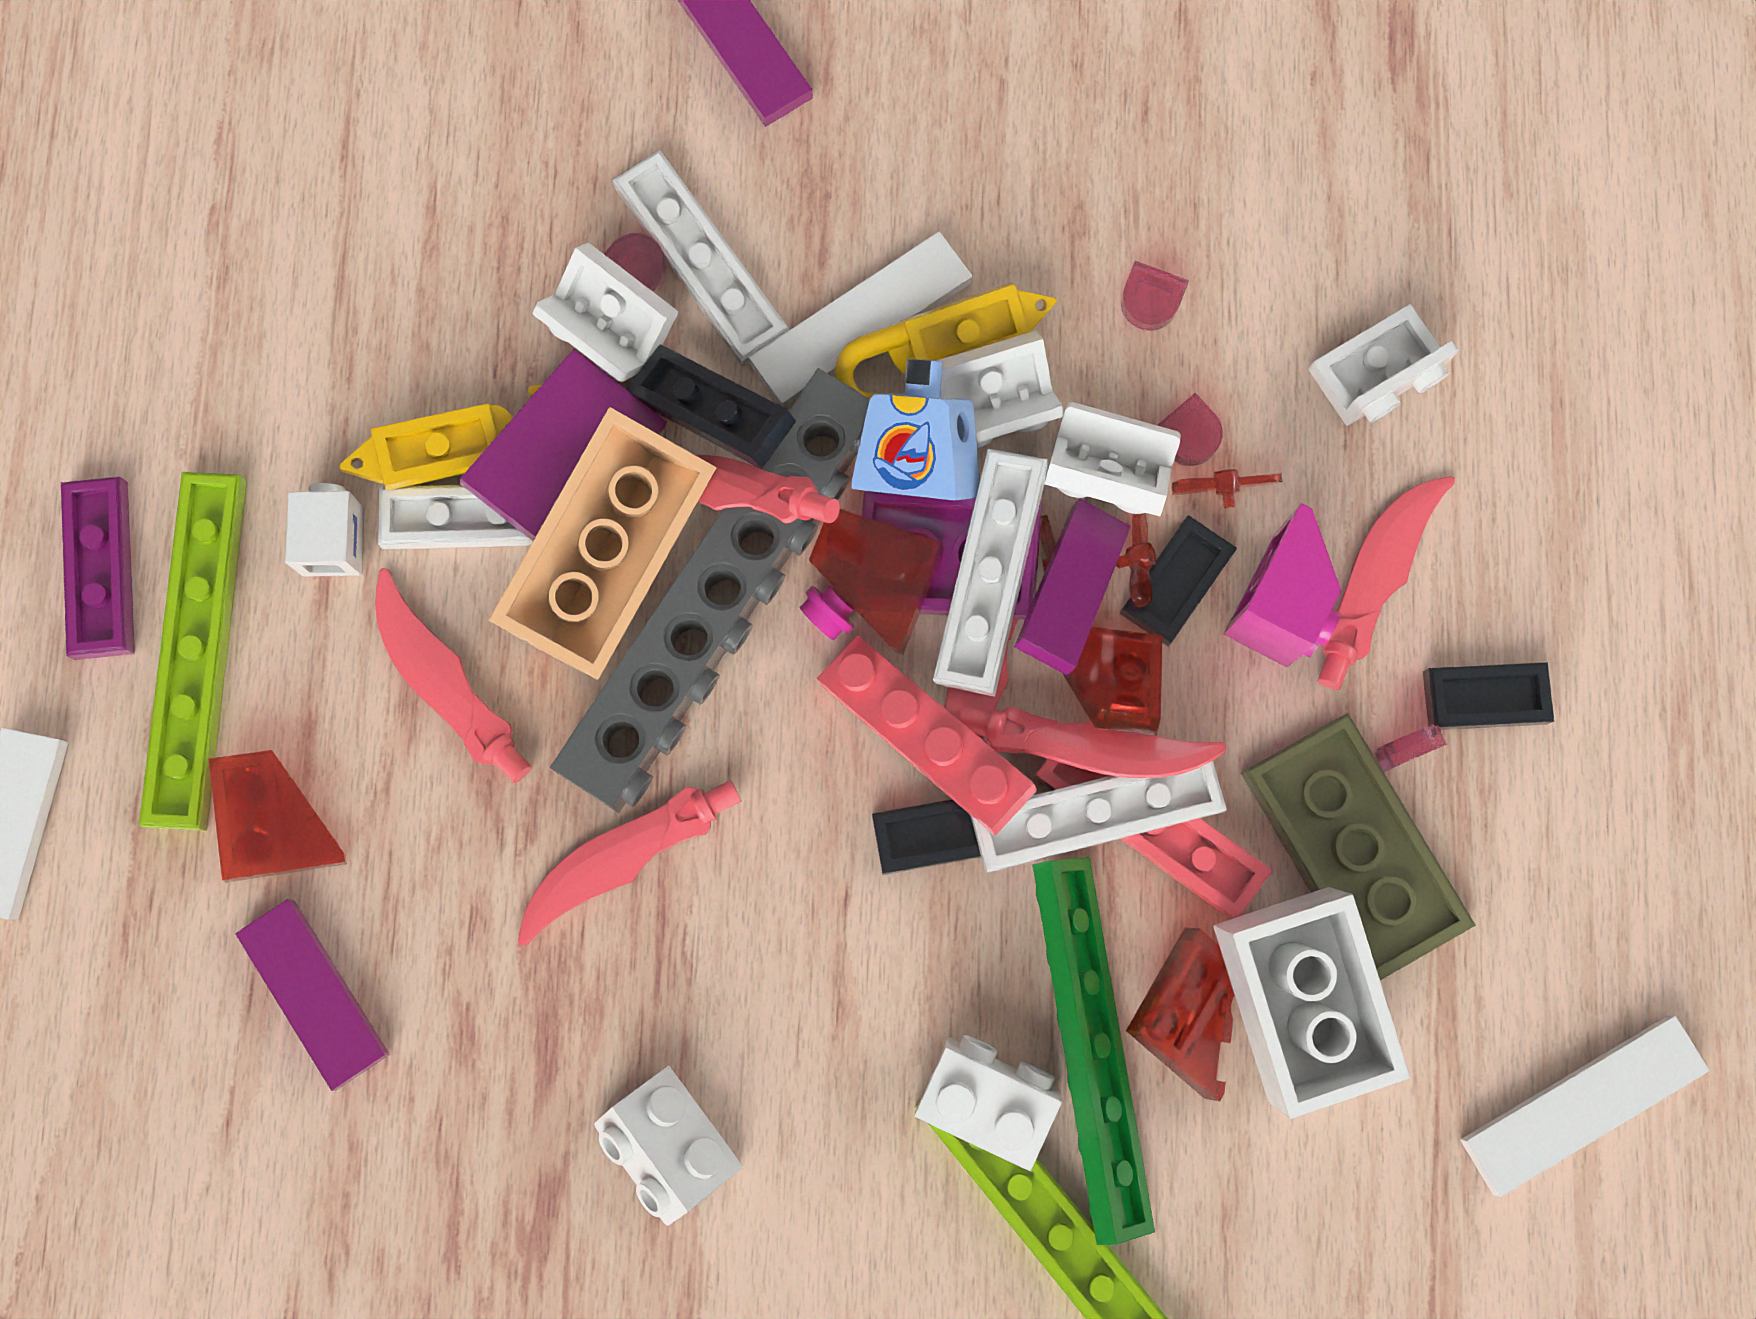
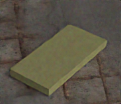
M1348 713L1241 772L1245 782L1310 892L1331 887L1353 894L1380 980L1476 926Z

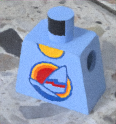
M907 359L904 394L874 393L869 400L851 489L947 500L977 497L980 479L974 406L969 399L940 397L943 361Z

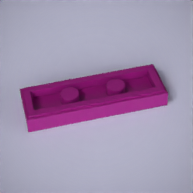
M678 0L765 127L813 99L812 88L750 0Z
M121 477L61 482L66 656L73 660L135 654L128 482Z
M1078 499L1071 507L1014 645L1015 648L1065 675H1068L1076 668L1131 528L1130 525L1085 500Z
M285 900L235 933L331 1091L340 1089L390 1055L295 900Z

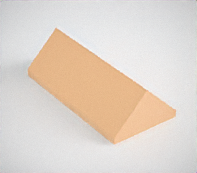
M609 407L489 621L544 653L598 680L717 467Z

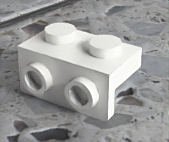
M589 242L575 248L555 294L537 302L533 310V315L546 324L557 338L569 342L591 359L607 375L622 382L638 374L659 344L663 345L679 311Z
M1409 304L1315 360L1308 370L1346 426L1364 416L1369 423H1372L1391 412L1401 403L1397 398L1400 394L1412 387L1416 389L1418 394L1423 393L1446 378L1449 372L1445 366L1459 350L1453 341L1440 347L1414 308Z
M1037 330L937 360L943 361L940 397L969 399L972 401L977 448L987 445L993 438L1015 431L1031 432L1041 429L1048 421L1064 416L1062 403L1053 392L1044 341Z
M1069 402L1065 408L1044 484L1057 487L1062 493L1071 497L1084 498L1089 496L1114 503L1119 509L1128 513H1149L1160 516L1167 498L1171 467L1180 444L1181 435L1175 430Z
M963 1035L961 1042L947 1037L940 1059L915 1111L914 1117L1031 1171L1062 1103L1061 1090L1052 1085L1055 1077L1030 1063L1020 1062L1017 1069L995 1059L998 1051L977 1038Z
M669 1065L611 1107L594 1123L596 1130L599 1132V1142L605 1154L615 1164L622 1165L637 1185L636 1192L641 1204L651 1215L660 1217L667 1226L689 1212L743 1168L737 1157Z

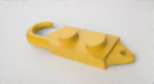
M1007 283L900 320L901 322L859 336L846 344L837 357L835 367L836 379L870 399L874 393L862 391L856 385L853 378L854 369L860 361L888 352L892 363L900 372L906 375L907 359L937 361L1031 332L1056 304L1057 299L1017 290L1015 284ZM1041 299L1043 307L1037 310L1036 302Z
M542 384L531 385L528 388V393L533 396ZM489 403L371 428L372 436L347 457L339 467L343 473L385 484L386 491L461 475L470 468L513 417L499 405H489ZM355 461L363 463L362 467L358 469L353 468L352 464Z

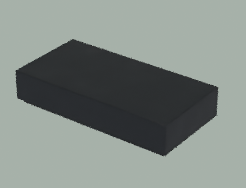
M1188 515L1126 602L1120 614L1169 647L1237 550V547Z
M1548 662L1428 668L1423 671L1429 731L1548 725L1555 722Z
M953 799L872 814L882 875L982 858L971 815Z

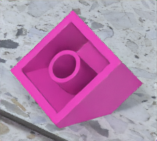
M1300 503L1276 531L1223 634L1285 667H1289L1302 655L1310 658L1318 644L1324 646L1334 632L1341 617V613L1333 610L1341 593V588L1312 508Z

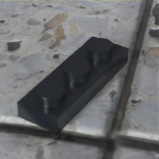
M659 344L626 389L654 412L761 470L796 423L788 409Z

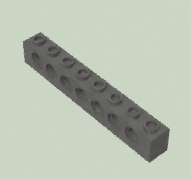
M817 368L789 410L796 423L762 469L785 477H809L816 485L819 494L838 501L850 480V477L845 472L858 454L870 399L820 368ZM826 436L833 439L838 446L830 455L819 457L809 453L806 450V445L815 437ZM752 507L723 509L550 768L617 813L621 812L626 803L634 807L645 794L653 779V776L647 773L658 754L662 752L666 756L669 755L684 734L687 725L681 722V719L693 701L699 705L703 704L716 686L720 674L714 670L726 651L734 655L746 641L753 627V624L747 620L758 603L761 601L768 605L779 591L786 576L780 570L791 553L794 552L800 556L812 541L818 525L813 523L814 518L809 520L797 518L791 523H783L770 514L753 510ZM753 532H764L773 539L770 549L760 555L746 553L741 549V544L744 538ZM719 581H733L741 587L738 597L730 604L718 605L708 599L710 589ZM697 629L707 635L705 647L695 655H683L675 649L678 637L687 630ZM655 679L669 680L673 683L674 687L671 698L661 706H649L643 703L642 699L645 686ZM629 728L636 730L639 733V745L635 752L624 758L612 756L609 751L611 737L621 729Z

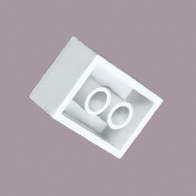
M1327 887L1213 925L1269 1104L1292 1119L1410 1079L1353 894Z

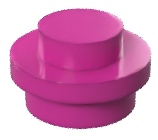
M828 585L821 592L816 587L811 586L805 592L808 599L799 608L827 637L835 640L842 631L849 634L855 628L852 621L848 618L854 611V608L833 587Z

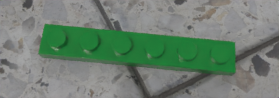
M1090 857L1051 860L1032 864L1036 884V899L1040 908L1046 943V958L1050 967L1057 1008V1023L1061 1032L1067 1067V1083L1071 1092L1078 1132V1147L1082 1156L1089 1197V1212L1093 1221L1096 1244L1117 1245L1155 1233Z

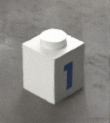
M317 483L310 485L308 492H288L285 563L302 576H362L364 506L349 491H346L345 487L337 484Z

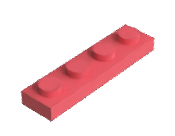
M858 635L817 677L818 682L827 692L994 836L1001 831L1036 793L1035 784Z
M1047 759L1034 778L1053 791L1111 775L1096 773ZM1200 818L1119 839L1229 919L1243 914L1272 872L1269 867Z

